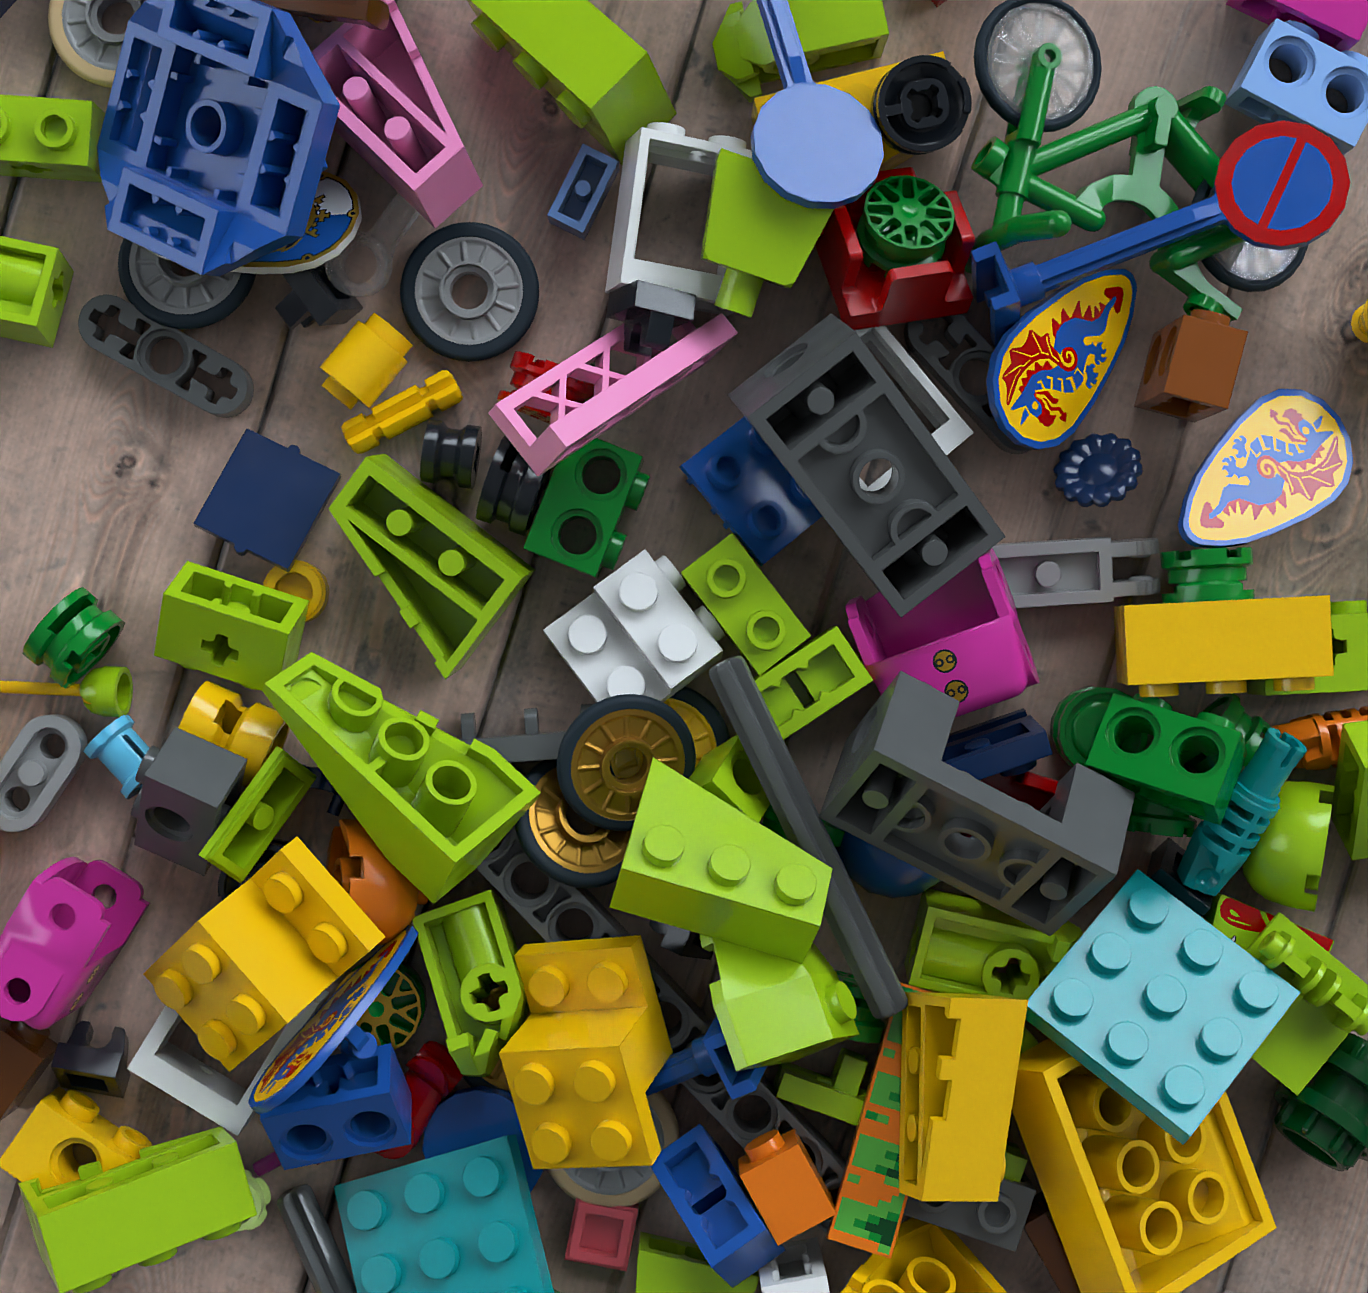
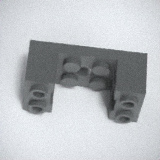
M832 313L728 394L729 398L759 437L778 458L833 529L840 542L900 617H903L1006 537L856 331ZM875 459L890 461L892 467L891 478L883 488L876 491L861 489L859 482L860 473L868 462Z
M900 671L846 739L819 818L1048 936L1053 935L1117 876L1135 792L1117 784L1100 773L1076 763L1058 782L1055 795L1039 811L1035 810L1031 805L1018 801L979 781L971 774L941 761L960 701ZM958 832L967 833L973 836L968 838L959 834Z

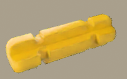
M442 370L425 379V386L418 388L415 384L372 407V414L365 416V414L360 413L345 421L341 428L350 448L357 454H363L380 445V438L385 436L390 440L433 417V410L439 408L443 412L460 403L463 396L453 375L448 370Z

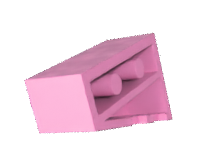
M381 0L389 7V22L385 30L370 29L365 25L344 23L315 48L312 54L340 104L334 131L436 229L474 195L483 184L395 0Z

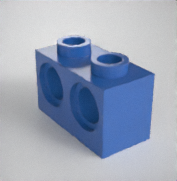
M389 1043L377 1046L374 1055L367 1059L349 1057L342 1053L329 1056L310 1079L285 1102L267 1113L260 1114V1121L283 1169L288 1170L410 1145L412 1093L392 1044Z
M698 1124L661 1150L654 1164L650 1166L710 1267L732 1288L786 1251L783 1244L779 1246L776 1244L739 1174L721 1146L701 1124Z

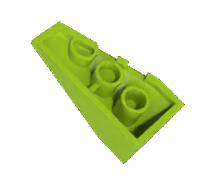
M310 652L264 684L262 692L385 858L433 904L483 862L534 804L541 793L495 749L475 738L471 745L440 730L436 727L439 719L422 710L419 711L417 716L410 714L384 700L379 687L313 652Z
M699 934L702 948L709 952L714 951L716 955L720 980L709 984L713 1007L736 1071L793 1062L859 1035L854 1021L857 1015V1008L853 995L849 988L839 981L836 971L814 942L803 963H798Z

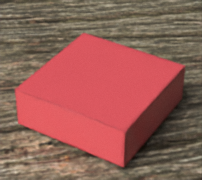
M576 1198L564 1260L627 1272L639 1203L632 1206L607 1207L587 1203Z

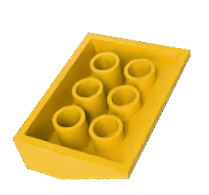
M1050 1038L1020 1054L1012 1112L1081 1293H1180L1277 1228L1226 1091L1192 1136L1182 1145Z

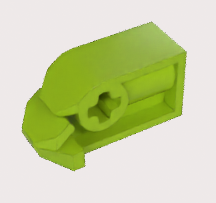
M788 0L810 73L881 58L889 36L882 0ZM742 1L729 4L712 43L718 71L735 85L748 102H753L754 98L762 96L760 84L781 80L757 1H751L745 11Z
M0 236V337L53 348L74 274L73 269L59 248Z
M927 889L922 892L904 962L908 985L942 993L983 994L1028 1000L1083 933L1081 928L1067 921L1053 935L1048 936L978 899ZM1009 958L1017 959L1019 965L1009 964L1005 973L997 972L996 967H1005Z
M492 890L414 916L412 920L415 929L418 931V941L447 1034L446 1044L448 1051L461 1074L471 1077H486L492 1073L500 1059L499 1052L525 1022L529 1012L524 986L514 955L518 952L503 901ZM495 982L504 989H508V993L499 997L500 1008L496 1011L482 1003L481 1000L490 995L489 984Z

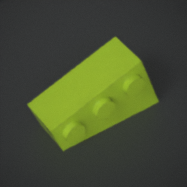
M467 0L477 16L471 22V26L482 40L496 52H499L504 47L515 58L512 62L523 77L538 90L544 87L555 98V102L565 115L578 127H584L621 165H623L625 143L641 127L647 128L649 123H668L677 114L648 52L588 0Z
M653 757L609 908L803 963L821 926L833 868Z

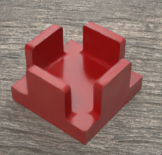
M913 167L879 171L873 185L857 201L833 210L815 246L842 322L853 330H860L968 312L973 295L967 283L964 268L973 248L975 237L956 190L943 192L951 201L955 218L951 235L946 240L941 261L893 268L888 271L886 278H884V270L874 264L868 268L862 261L863 252L856 236V228L863 212L866 195L872 187L890 176L909 175L917 177ZM871 197L869 202H875V200Z

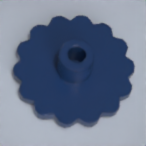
M1092 433L1085 439L1074 440L1070 448L1060 452V461L1053 468L1054 475L1057 477L1055 485L1058 491L1064 492V498L1067 501H1078L1081 507H1089L1093 504L1098 507H1105L1111 501L1123 500L1126 497L1127 491L1134 490L1137 487V477L1143 473V467L1140 463V451L1132 447L1129 439L1118 438L1114 433L1105 435Z

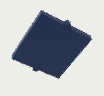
M246 428L193 524L196 528L233 545L236 553L240 556L250 553L290 572L336 488L341 474L301 455L297 445H290L287 448Z

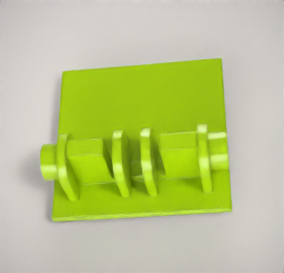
M1278 912L1246 951L1301 993L1251 1058L1298 1096L1351 1031L1354 1030L1360 1036L1368 1033V984L1287 917Z

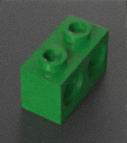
M595 438L556 464L523 548L531 553L597 579L602 566L614 570L627 535L618 532L617 528L626 507L635 511L638 510L650 479V475L640 472L644 462L643 456ZM595 461H610L620 470L619 484L613 491L607 494L593 493L585 486V471ZM574 519L588 520L596 528V542L588 552L583 554L569 553L561 543V533L564 526Z
M1113 693L1085 765L1094 772L1100 773L1117 784L1135 792V798L1221 825L1246 759L1247 749L1242 732L1236 730V725L1224 717L1208 712H1199L1195 718L1172 711V706L1158 697H1140L1139 693H1136L1132 699ZM1147 733L1154 737L1151 745L1142 752L1127 753L1121 750L1124 741L1133 734ZM1207 752L1218 757L1216 765L1205 773L1196 774L1184 769L1186 761L1194 754Z

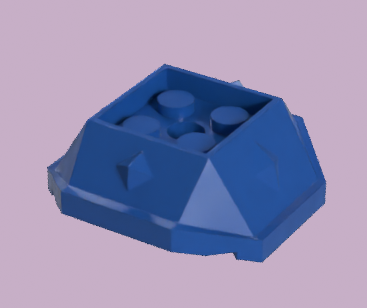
M146 0L132 15L127 23L97 145L100 176L109 203L104 206L107 230L200 275L219 277L304 237L321 173L328 168L325 159L340 104L289 12L259 0Z

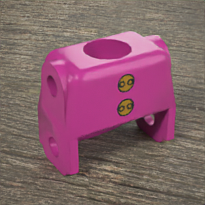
M993 548L985 552L903 617L897 614L880 592H877L866 601L862 596L852 598L845 605L848 616L847 622L863 663L876 684L880 696L898 673L902 671L960 701L955 715L956 718L1022 694L1027 687L1039 683L1037 669L1018 620L1013 596Z
M68 857L60 860L39 874L30 884L0 936V1016L10 1021H22L34 1029L44 1030L83 1006L128 941L150 904L142 898L144 895L142 884L106 861L95 860L87 864L78 857ZM101 884L111 886L116 892V902L110 908H105L103 903L95 898V891Z

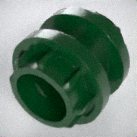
M1349 1033L1298 1096L1282 1083L1274 1093L1276 1101L1282 1106L1274 1118L1277 1130L1304 1153L1340 1172L1354 1167L1358 1159L1368 1161V1041L1353 1033Z

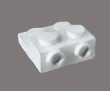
M645 549L595 585L594 593L543 629L545 636L596 703L603 699L623 694L644 695L665 702L722 659L723 650L717 642L725 636L716 619L703 605L692 611L679 594V591L686 586V583L671 561L665 555L654 561Z

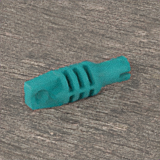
M1269 728L1259 748L1238 777L1221 825L1204 820L1194 830L1177 869V874L1183 885L1204 894L1216 896L1245 863L1251 854L1250 849H1253L1261 838L1258 834H1263L1270 824L1269 819H1273L1280 809L1278 794L1281 791V787L1307 752L1302 742L1286 732L1281 734L1278 729Z

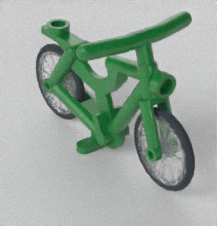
M1005 0L992 10L984 20L976 38L973 56L975 76L981 93L990 107L1008 124L1004 142L996 136L992 137L981 148L971 165V170L996 186L995 195L998 197L993 226L982 231L977 236L972 250L995 241L1000 250L1003 251L1022 242L1060 238L1070 231L1072 224L1089 232H1097L1106 223V215L1102 209L1111 202L1132 204L1142 209L1151 220L1179 210L1178 206L1160 188L1164 157L1195 191L1192 204L1214 196L1213 187L1220 158L1196 132L1195 128L1200 121L1221 111L1227 100L1223 91L1213 86H1205L1176 101L1173 94L1165 88L1158 86L1147 87L1133 96L1127 111L1040 146L1043 132H1055L1069 127L1085 114L1095 99L1100 86L1102 72L1100 50L1095 35L1086 20L1072 6L1062 0ZM1131 137L1129 150L1131 158L1128 175H1110L1080 188L1075 194L1069 193L1037 177ZM1024 202L1045 210V212L1021 215ZM1221 224L1159 248L1150 257L1149 266L1153 273L1161 276L1188 297L1183 305V310L1188 316H1190L1192 310L1202 309L1224 314L1231 319V322L1239 318L1243 308L1209 284L1197 262L1201 261L1204 267L1218 281L1232 289L1245 292H1261L1277 287L1290 278L1302 263L1308 245L1282 251L1256 247L1232 233L1227 225ZM971 253L964 268V271L972 274Z

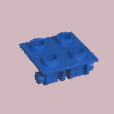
M745 417L741 418L679 467L688 477L686 482L689 486L693 484L711 505L712 509L710 511L712 514L720 516L725 522L722 526L726 530L730 528L748 550L751 558L753 557L760 566H763L822 517Z

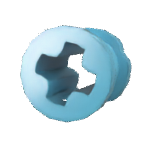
M122 715L93 738L83 752L90 759L98 758L123 785L120 792L126 799H130L137 795L143 784L137 782L135 778L140 763L150 747L132 729L135 721L129 715Z

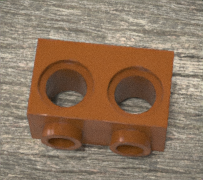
M1194 309L1191 311L1190 316L1182 315L1158 330L1152 336L1134 407L1194 423L1227 410L1248 331L1230 327L1231 319L1224 314L1202 309Z

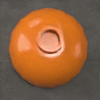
M340 819L338 820L340 827L334 826L331 833L326 869L385 935V938L376 946L384 945L393 940L411 924L417 905H426L428 898L385 858L358 820Z

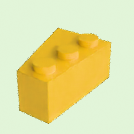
M1330 595L1113 607L1117 682L1125 685H1138L1140 697L1178 696L1179 683L1205 682L1206 694L1246 693V680L1273 679L1274 691L1314 690V677L1334 676Z
M905 992L908 998V1005L902 1010L899 1193L919 1201L998 1202L1000 1184L1005 1176V1151L1028 1000L968 993Z

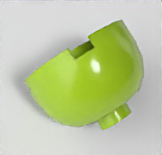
M1286 781L1281 787V791L1278 794L1280 809L1273 819H1269L1270 824L1263 834H1258L1261 837L1253 849H1250L1251 854L1242 865L1243 875L1252 889L1267 900L1287 907L1315 912L1318 895L1306 893L1305 889L1318 891L1335 786L1308 781Z

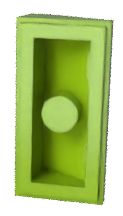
M276 746L201 850L199 856L239 883H242L317 776L286 751Z

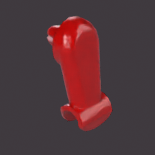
M426 1042L406 1064L409 1070L404 1076L412 1093L411 1144L373 1153L394 1160L406 1156L417 1145L442 1097H447L464 1075L458 1069L448 1048L437 1042Z

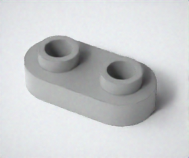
M61 714L43 715L29 721L20 731L0 761V830L6 832L27 830L39 825L48 816L86 758V754L83 751L88 745L87 736L77 721ZM53 734L61 736L65 742V751L59 758L53 756L47 747L48 740ZM17 787L24 788L30 797L29 805L24 810L16 807L12 800L13 792Z

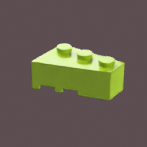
M385 453L365 457L328 508L375 577L379 576L401 608L399 613L410 629L414 627L436 659L434 664L445 680L464 666L535 571L528 563Z
M220 1126L142 1148L139 1151L141 1158L105 1172L102 1170L100 1160L81 1165L78 1168L80 1179L42 1190L39 1178L18 1183L40 1257L59 1293H65L70 1290L74 1293L93 1291L107 1284L112 1279V1273L137 1263L142 1267L162 1263L177 1253V1247L199 1238L208 1241L224 1238L236 1232L241 1227L242 1221L256 1216L257 1211L236 1140Z

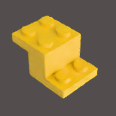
M296 836L281 848L248 881L200 918L143 975L154 986L155 993L161 1002L175 1010L194 1031L205 1052L211 1057L218 1059L230 1072L288 1024L338 977L370 952L385 938V935L299 837Z
M641 935L524 944L514 955L531 1014L501 1049L499 1055L533 1169L652 1166L661 1153V1147L645 1092L673 1051Z

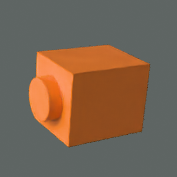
M795 1128L783 1135L778 1130L768 1131L745 1146L744 1151L746 1155L738 1159L739 1176L778 1246L836 1215L832 1196Z

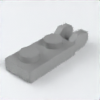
M1109 537L1000 543L992 547L999 559L1016 608L1114 602V597L1160 593V578H1153L1150 575H1135L1130 578L1113 580L1112 557L1129 556L1130 558H1145L1159 553L1158 538L1111 540Z

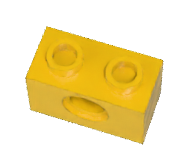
M58 1087L40 1100L1 1156L0 1168L21 1182L39 1178L43 1190L80 1179L78 1168L81 1165L73 1156L74 1143H81L91 1148L96 1156V1161L100 1160L103 1172L141 1158L139 1154L140 1149L152 1146V1143L136 1129L129 1126H120L119 1128L98 1114L100 1112L99 1106L87 1095L77 1090L70 1089L65 1091Z

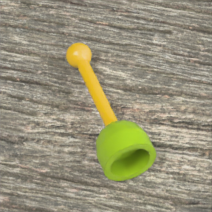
M103 666L92 669L80 684H74L66 689L58 683L0 680V693L79 696L91 713L103 717H121L122 715H127L130 710L133 696V681L130 670L127 667Z

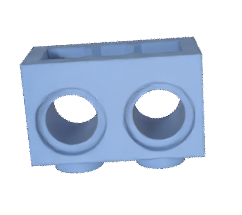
M1276 18L1258 36L1227 95L1225 104L1262 124L1281 120L1308 124L1330 137L1344 155L1356 146L1368 123V58L1354 51L1345 50L1340 52L1319 41L1318 33L1301 22L1292 20L1283 22ZM1269 59L1282 60L1289 66L1292 73L1291 83L1281 82L1272 75L1269 68ZM1327 88L1336 89L1345 96L1348 105L1347 113L1338 112L1329 105L1326 99Z

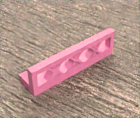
M723 313L698 329L690 321L672 329V334L678 342L664 351L653 349L652 356L648 357L624 351L623 323L496 403L488 414L539 477L707 364L738 332ZM615 350L635 356L636 369L627 375L609 371L610 351ZM595 361V367L589 365L590 363ZM571 377L594 384V397L583 404L567 400V378ZM552 388L551 395L545 393ZM529 406L551 412L550 425L538 438L535 437L516 411L521 407Z

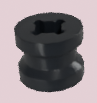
M429 419L421 453V482L435 484L440 479L454 480L460 488L473 489L479 467L482 427L467 425L461 430L451 429L441 420Z

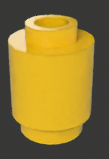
M373 312L364 324L357 321L320 365L319 368L328 375V378L321 386L350 410L353 409L358 401L367 408H370L408 363L404 356L413 345L388 322Z

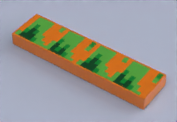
M900 982L904 992H930ZM902 1011L887 1018L834 1206L836 1215L831 1217L825 1237L829 1240L889 1259L892 1258L908 1199L907 1195L899 1193Z

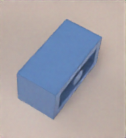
M582 144L547 214L549 223L585 240L620 170L619 161Z

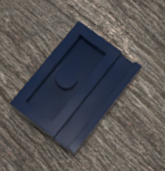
M1022 708L950 733L941 761L958 770L965 771L980 780L998 773L1005 777L1023 774L1032 770L1037 765L1036 760L1053 755L1046 730L1031 715L1027 716L1026 710Z

